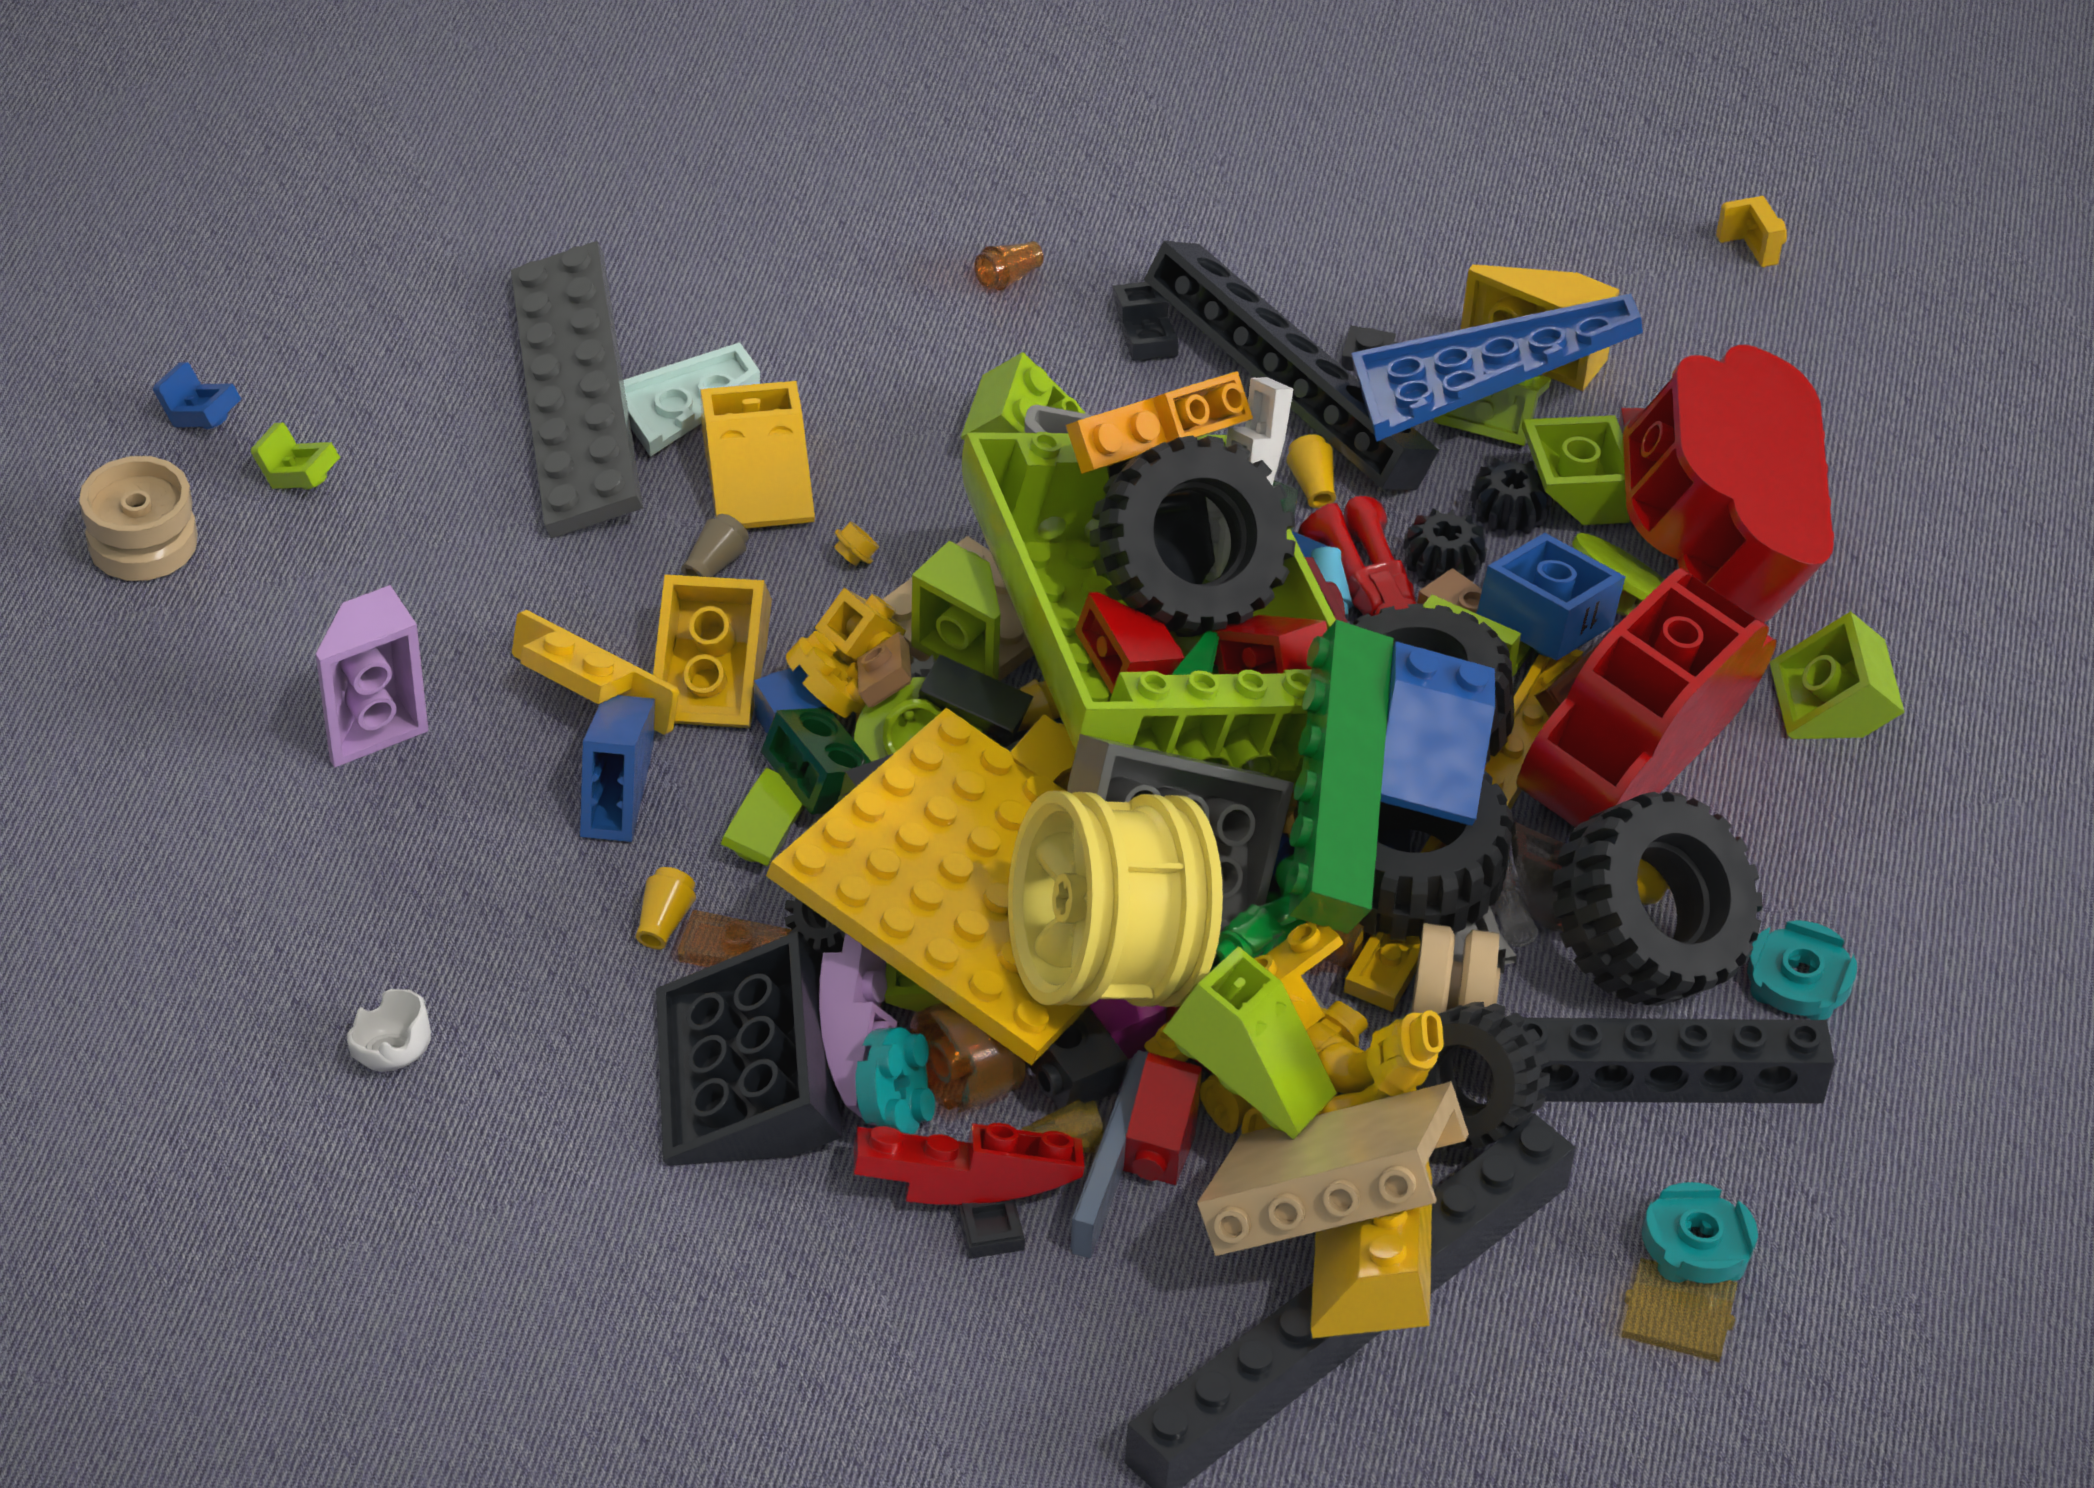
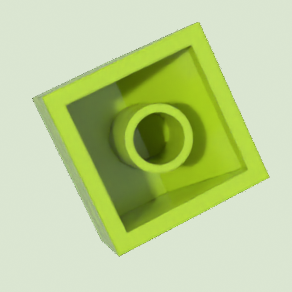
M1615 415L1523 419L1521 427L1547 494L1582 525L1630 522L1626 508L1623 434Z
M948 541L912 574L911 646L929 656L933 654L936 660L941 654L998 680L1001 613L990 562L982 559L978 554Z
M1851 611L1769 662L1786 732L1792 739L1864 738L1905 713L1885 639Z

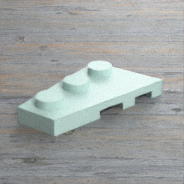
M739 342L625 379L623 381L631 429L651 457L702 423L700 389L760 384V370Z

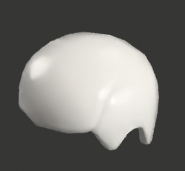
M390 989L382 994L381 1004L377 1009L367 1011L360 1007L357 1011L353 1028L347 1033V1042L351 1056L371 1070L379 1072L395 1071L418 1060L427 1050L431 1037L429 1018L423 997L412 990Z

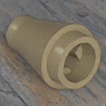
M719 514L715 519H708L688 559L681 567L684 576L713 577L746 551L745 544L749 540V534L745 527L738 520L727 514Z

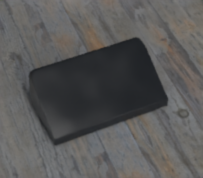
M940 654L919 690L918 699L928 700L942 711L948 708L969 724L1012 743L1034 696Z

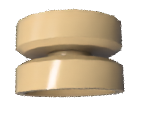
M152 456L121 458L110 461L93 471L81 486L79 503L82 519L86 526L85 535L88 551L94 564L107 575L126 581L152 580L169 575L187 563L196 551L198 533L195 517L192 512L193 502L190 485L184 472L171 462Z
M1423 923L1411 1013H1424L1427 1010H1432L1439 1014L1471 1002H1484L1485 1007L1494 1003L1497 1004L1500 981V968L1497 967L1500 934L1472 929L1465 937L1462 960L1458 962L1453 961L1455 935L1451 927ZM1460 1045V1046L1458 1047V1048L1472 1049V1048H1470V1047L1463 1046V1045Z

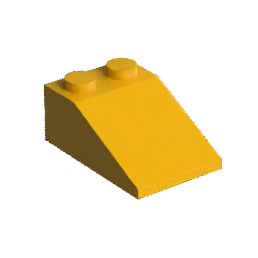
M1473 264L1468 269L1460 330L1619 296L1620 290L1577 272ZM1610 346L1542 375L1584 391L1608 360Z
M664 574L653 675L679 689L674 724L750 728L755 707L754 680L761 678L767 649L772 598L764 580Z

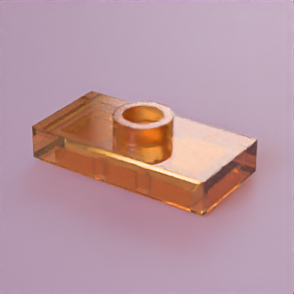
M693 910L678 947V961L710 967L787 936L792 929Z

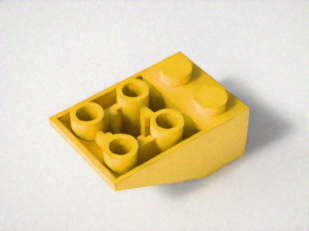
M786 381L700 389L702 435L715 516L717 517L719 514L730 515L745 528L815 522L803 415L797 382Z

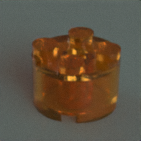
M942 1001L913 1015L910 1033L922 1034L928 1042L929 1056L926 1063L928 1088L931 1089L936 1101L943 1108L950 1111L958 1107V1113L965 1112L1017 1090L1023 1084L1026 1070L1025 1061Z

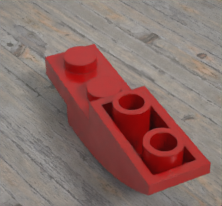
M972 1123L968 1142L957 1141L953 1137L943 1134H934L928 1137L901 1133L899 1130L887 1126H879L873 1129L857 1127L854 1142V1175L905 1182L906 1202L962 1205V1203H991L1022 1198L1055 1189L1082 1178L1085 1168L1082 1139L1073 1138L1060 1131L1038 1133L1017 1130L1013 1126L1004 1123H991L989 1125Z

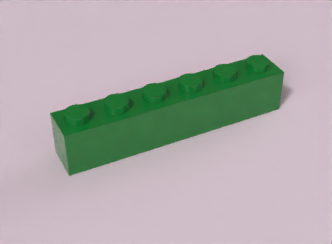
M1336 619L1321 637L1316 636L1313 639L1307 654V665L1312 667L1311 681L1306 688L1302 702L1303 710L1308 711L1306 727L1301 734L1298 745V753L1303 756V766L1294 788V799L1299 801L1298 817L1294 821L1290 832L1289 842L1291 846L1295 847L1294 861L1286 877L1285 890L1287 893H1290L1288 916L1324 927L1329 926L1334 930L1348 934L1372 910L1394 638Z

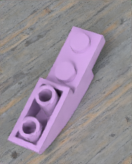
M845 933L842 952L823 953L819 993L821 1033L834 1083L846 1107L862 1118L856 1096V1068L858 1061L868 1060L869 1051L872 1046L862 1045L870 1032L878 1028L897 1027V1021L880 1008L881 1003L885 1000L887 990L885 977L886 961Z

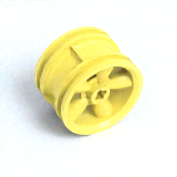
M1048 791L1040 795L1032 803L1022 821L1013 850L1008 888V920L1016 967L1026 990L1033 999L1044 1005L1068 1004L1086 1006L1096 1002L1098 999H1125L1135 1006L1153 1007L1159 1005L1162 1007H1180L1195 986L1210 973L1221 928L1222 874L1213 830L1200 806L1189 797L1180 795H1167L1163 797L1160 795L1143 794L1134 797L1129 802H1107L1095 793H1069L1065 791Z

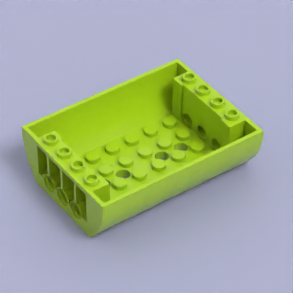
M966 432L962 451V476L968 500L1075 751L1079 736L1083 734L1268 774L1293 782L1294 789L1303 766V756L1298 753V745L1307 723L1308 711L1303 710L1302 702L1306 688L1311 681L1312 669L1284 670V673L1261 674L1254 670H1243L1239 674H1219L1218 665H1214L1212 674L1201 670L1194 671L1190 675H1163L1155 671L1120 672L1111 694L1075 633V628L1088 593L1099 592L1109 597L1105 589L1112 585L1106 573L1097 576L1093 561L1101 559L1099 547H1090V531L1097 529L1099 525V520L1092 517L1095 504L1106 496L1103 487L1109 480L1107 466L1081 474L1068 433ZM1203 435L1197 437V440L1206 436L1223 438L1224 446L1226 447L1227 435ZM1287 529V540H1294L1296 542L1294 557L1283 562V566L1287 567L1290 572L1283 585L1273 588L1272 591L1275 598L1265 608L1254 611L1253 616L1269 615L1325 620L1328 629L1336 619L1291 529ZM1205 579L1202 584L1209 583L1210 581ZM1122 599L1118 600V602L1128 606ZM1169 632L1175 643L1180 646L1184 657L1188 655L1205 634L1193 637H1177L1175 632Z

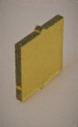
M1640 1258L1633 1289L1626 1291L1624 1299L1625 1303L1629 1306L1621 1337L1720 1362L1727 1330H1732L1735 1324V1317L1731 1315L1738 1282L1731 1280L1720 1283H1697L1688 1280L1680 1283L1672 1282L1665 1279L1659 1273L1658 1262Z

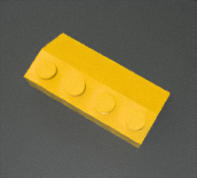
M1428 1160L1425 1167L1432 1185V1174ZM1432 1204L1316 1232L1311 1333L1313 1338L1430 1326Z

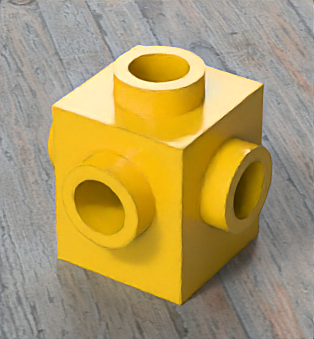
M846 588L842 589L815 627L817 631L834 644L837 649L835 654L849 666L852 662L857 663V658L898 632L903 636L907 631L892 619L896 610L875 594H871L866 600Z

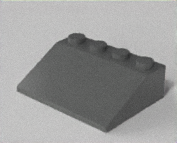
M1080 734L1068 783L1069 793L1091 792L1099 795L1107 802H1129L1134 797L1143 794L1160 795L1163 797L1167 795H1180L1194 800L1203 810L1213 830L1221 865L1223 900L1220 932L1240 912L1246 911L1251 904L1257 906L1266 904L1293 791V782L1260 772Z

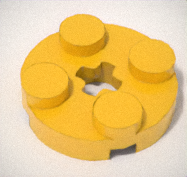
M814 631L808 638L801 637L786 653L788 665L794 671L800 664L802 669L808 674V677L802 684L818 700L838 715L847 719L853 711L856 712L857 722L862 709L866 705L858 692L857 663L852 662L849 666L835 654L837 649L834 644L818 631Z

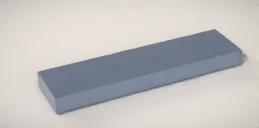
M1138 1050L1137 1054L1134 1053L1074 1212L1070 1246L1072 1254L1091 1259L1124 1171L1126 1134L1144 1063L1148 1055L1147 1052Z

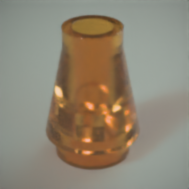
M1035 241L1021 244L987 246L976 257L974 269L977 279L985 288L1000 291L1006 289L1031 270L1040 267L1043 264L1044 255L1041 247Z

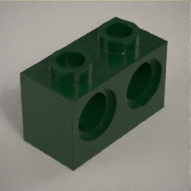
M828 708L777 710L760 751L810 814H825L838 803L845 771L872 762Z

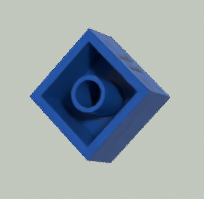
M1543 533L1487 566L1476 614L1520 632V641L1533 647L1540 655L1557 661L1613 626L1626 576L1558 539Z

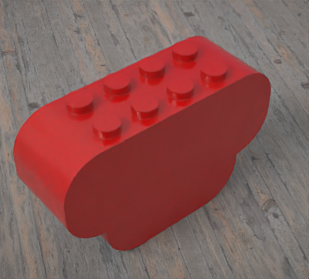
M1751 345L1731 347L1720 361L1702 355L1687 356L1675 367L1671 380L1643 411L1636 413L1627 422L1623 431L1626 508L1634 527L1657 550L1677 559L1679 568H1684L1763 623L1769 621L1830 558L1834 547L1821 403L1817 392L1809 380L1786 360Z
M1684 568L1675 570L1613 628L1590 655L1577 675L1567 698L1550 716L1530 746L1517 776L1516 786L1575 828L1579 824L1588 821L1590 816L1636 796L1650 792L1660 794L1733 720L1757 687L1772 658L1777 643L1774 638L1768 635V625L1703 583Z

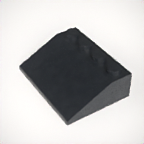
M798 931L656 988L663 1161L668 1166L794 1157L842 1138L839 1091L834 1083L827 1062L821 1033L819 993L822 958Z

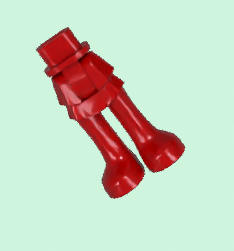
M1356 496L1347 502L1343 514L1337 503H1329L1322 506L1308 516L1300 525L1298 533L1328 547H1335L1341 550V561L1352 603L1363 616L1369 614L1371 617L1378 615L1381 609L1394 606L1395 610L1408 608V604H1417L1413 584L1406 575L1402 561L1394 559L1383 531L1388 521L1383 505L1375 498ZM1353 540L1362 543L1372 563L1371 565L1365 567Z

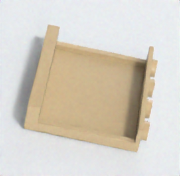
M1452 1082L1317 1115L1294 1140L1284 1131H1279L1273 1127L1241 1134L1197 1202L1215 1256L1434 1204L1436 1197L1425 1166L1434 1149L1464 1142L1469 1134Z

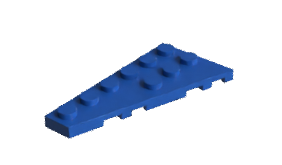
M1630 293L1351 353L1354 371L1377 442L1643 333L1641 315Z

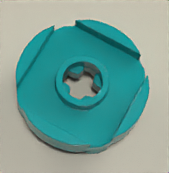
M1802 920L1787 921L1785 929H1777L1771 933V927L1763 930L1752 944L1753 950L1747 964L1752 997L1760 1003L1770 1004L1786 1013L1806 1016L1811 1020H1826L1831 1017L1833 1010L1843 1005L1849 998L1857 974V961L1854 954L1850 958L1849 953L1843 948L1844 940L1835 931L1823 925ZM1799 962L1809 965V973H1801L1793 968H1796Z
M902 1027L875 1029L868 1034L862 1045H872L868 1060L858 1061L856 1068V1096L861 1116L865 1124L875 1123L877 1127L887 1126L895 1128L901 1133L915 1134L921 1122L930 1121L935 1113V1097L931 1089L928 1088L926 1068L929 1056L928 1042L924 1035L911 1034Z
M1698 1182L1673 1184L1661 1191L1659 1199L1650 1203L1642 1224V1239L1648 1253L1658 1262L1659 1273L1669 1281L1677 1283L1686 1280L1697 1283L1736 1281L1743 1277L1758 1240L1757 1224L1749 1209L1739 1200L1735 1207L1729 1201L1720 1198L1722 1190L1709 1184ZM1691 1227H1699L1702 1234L1712 1237H1697L1690 1232Z

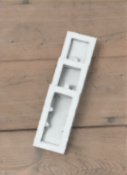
M1268 377L1250 378L1248 404L1253 419L1246 421L1245 427H1228L1226 447L1237 443L1250 450L1247 460L1252 464L1263 460L1272 470L1271 474L1266 478L1273 485L1285 442L1293 389ZM1206 497L1215 563L1205 579L1211 582L1218 578L1226 567L1231 550L1229 527L1223 514Z

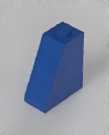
M617 695L599 704L583 739L580 837L632 842L654 746L655 698Z

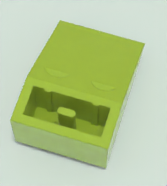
M1239 946L1195 986L1163 1029V1032L1175 1042L1176 1047L1184 1055L1197 1059L1218 1077L1219 1082L1225 1089L1243 1097L1262 1113L1264 1120L1271 1127L1284 1131L1293 1140L1337 1093L1282 981Z

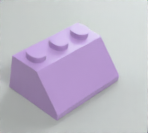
M391 585L343 602L316 652L329 757L334 768L428 732L416 622Z

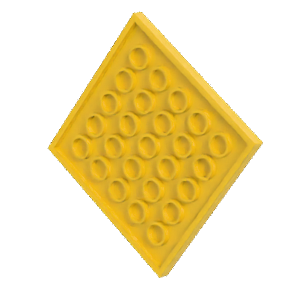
M945 708L771 861L766 877L1030 1065L1090 1006L1068 1004L1044 1005L1033 999L1019 976L1009 932V876L1013 850L1022 821L1032 803L1040 795L1048 791H1067L1048 777L1034 775L1017 764L1009 750L996 743L948 708Z

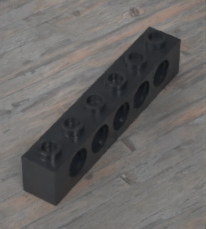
M1525 1018L1526 1020L1521 1026L1525 1032L1535 1029L1541 1038L1534 1042L1537 1051L1546 1050L1549 1062L1541 1065V1072L1550 1073L1549 1086L1539 1090L1541 1094L1546 1096L1544 1102L1824 1104L1835 1064L1827 1020Z

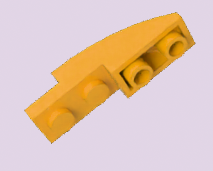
M1238 371L1084 418L1065 426L1081 474L1129 460L1163 442L1167 443L1179 437L1192 435L1197 438L1253 419Z

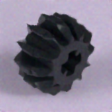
M1514 456L1508 463L1494 458L1490 467H1480L1470 496V501H1472L1471 508L1475 509L1476 521L1488 523L1491 532L1498 529L1506 530L1510 537L1515 530H1520L1530 535L1534 526H1544L1545 520L1548 518L1549 508L1553 504V498L1545 492L1538 470H1535L1534 462L1518 463Z
M1433 508L1429 516L1416 515L1412 527H1408V533L1404 537L1403 549H1405L1407 570L1417 573L1418 582L1434 581L1452 568L1470 581H1474L1476 574L1482 569V564L1486 560L1487 548L1485 547L1484 527L1475 525L1472 515L1456 516L1453 508L1448 514H1441Z

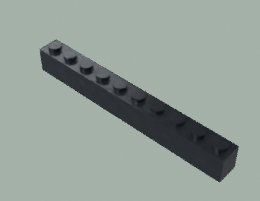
M1533 1114L1434 1190L1436 1202L1432 1204L1430 1294L1568 1188L1576 1147L1538 1115ZM1311 1283L1130 1421L1127 1426L1124 1463L1151 1488H1182L1383 1331L1313 1338L1311 1333L1313 1283Z

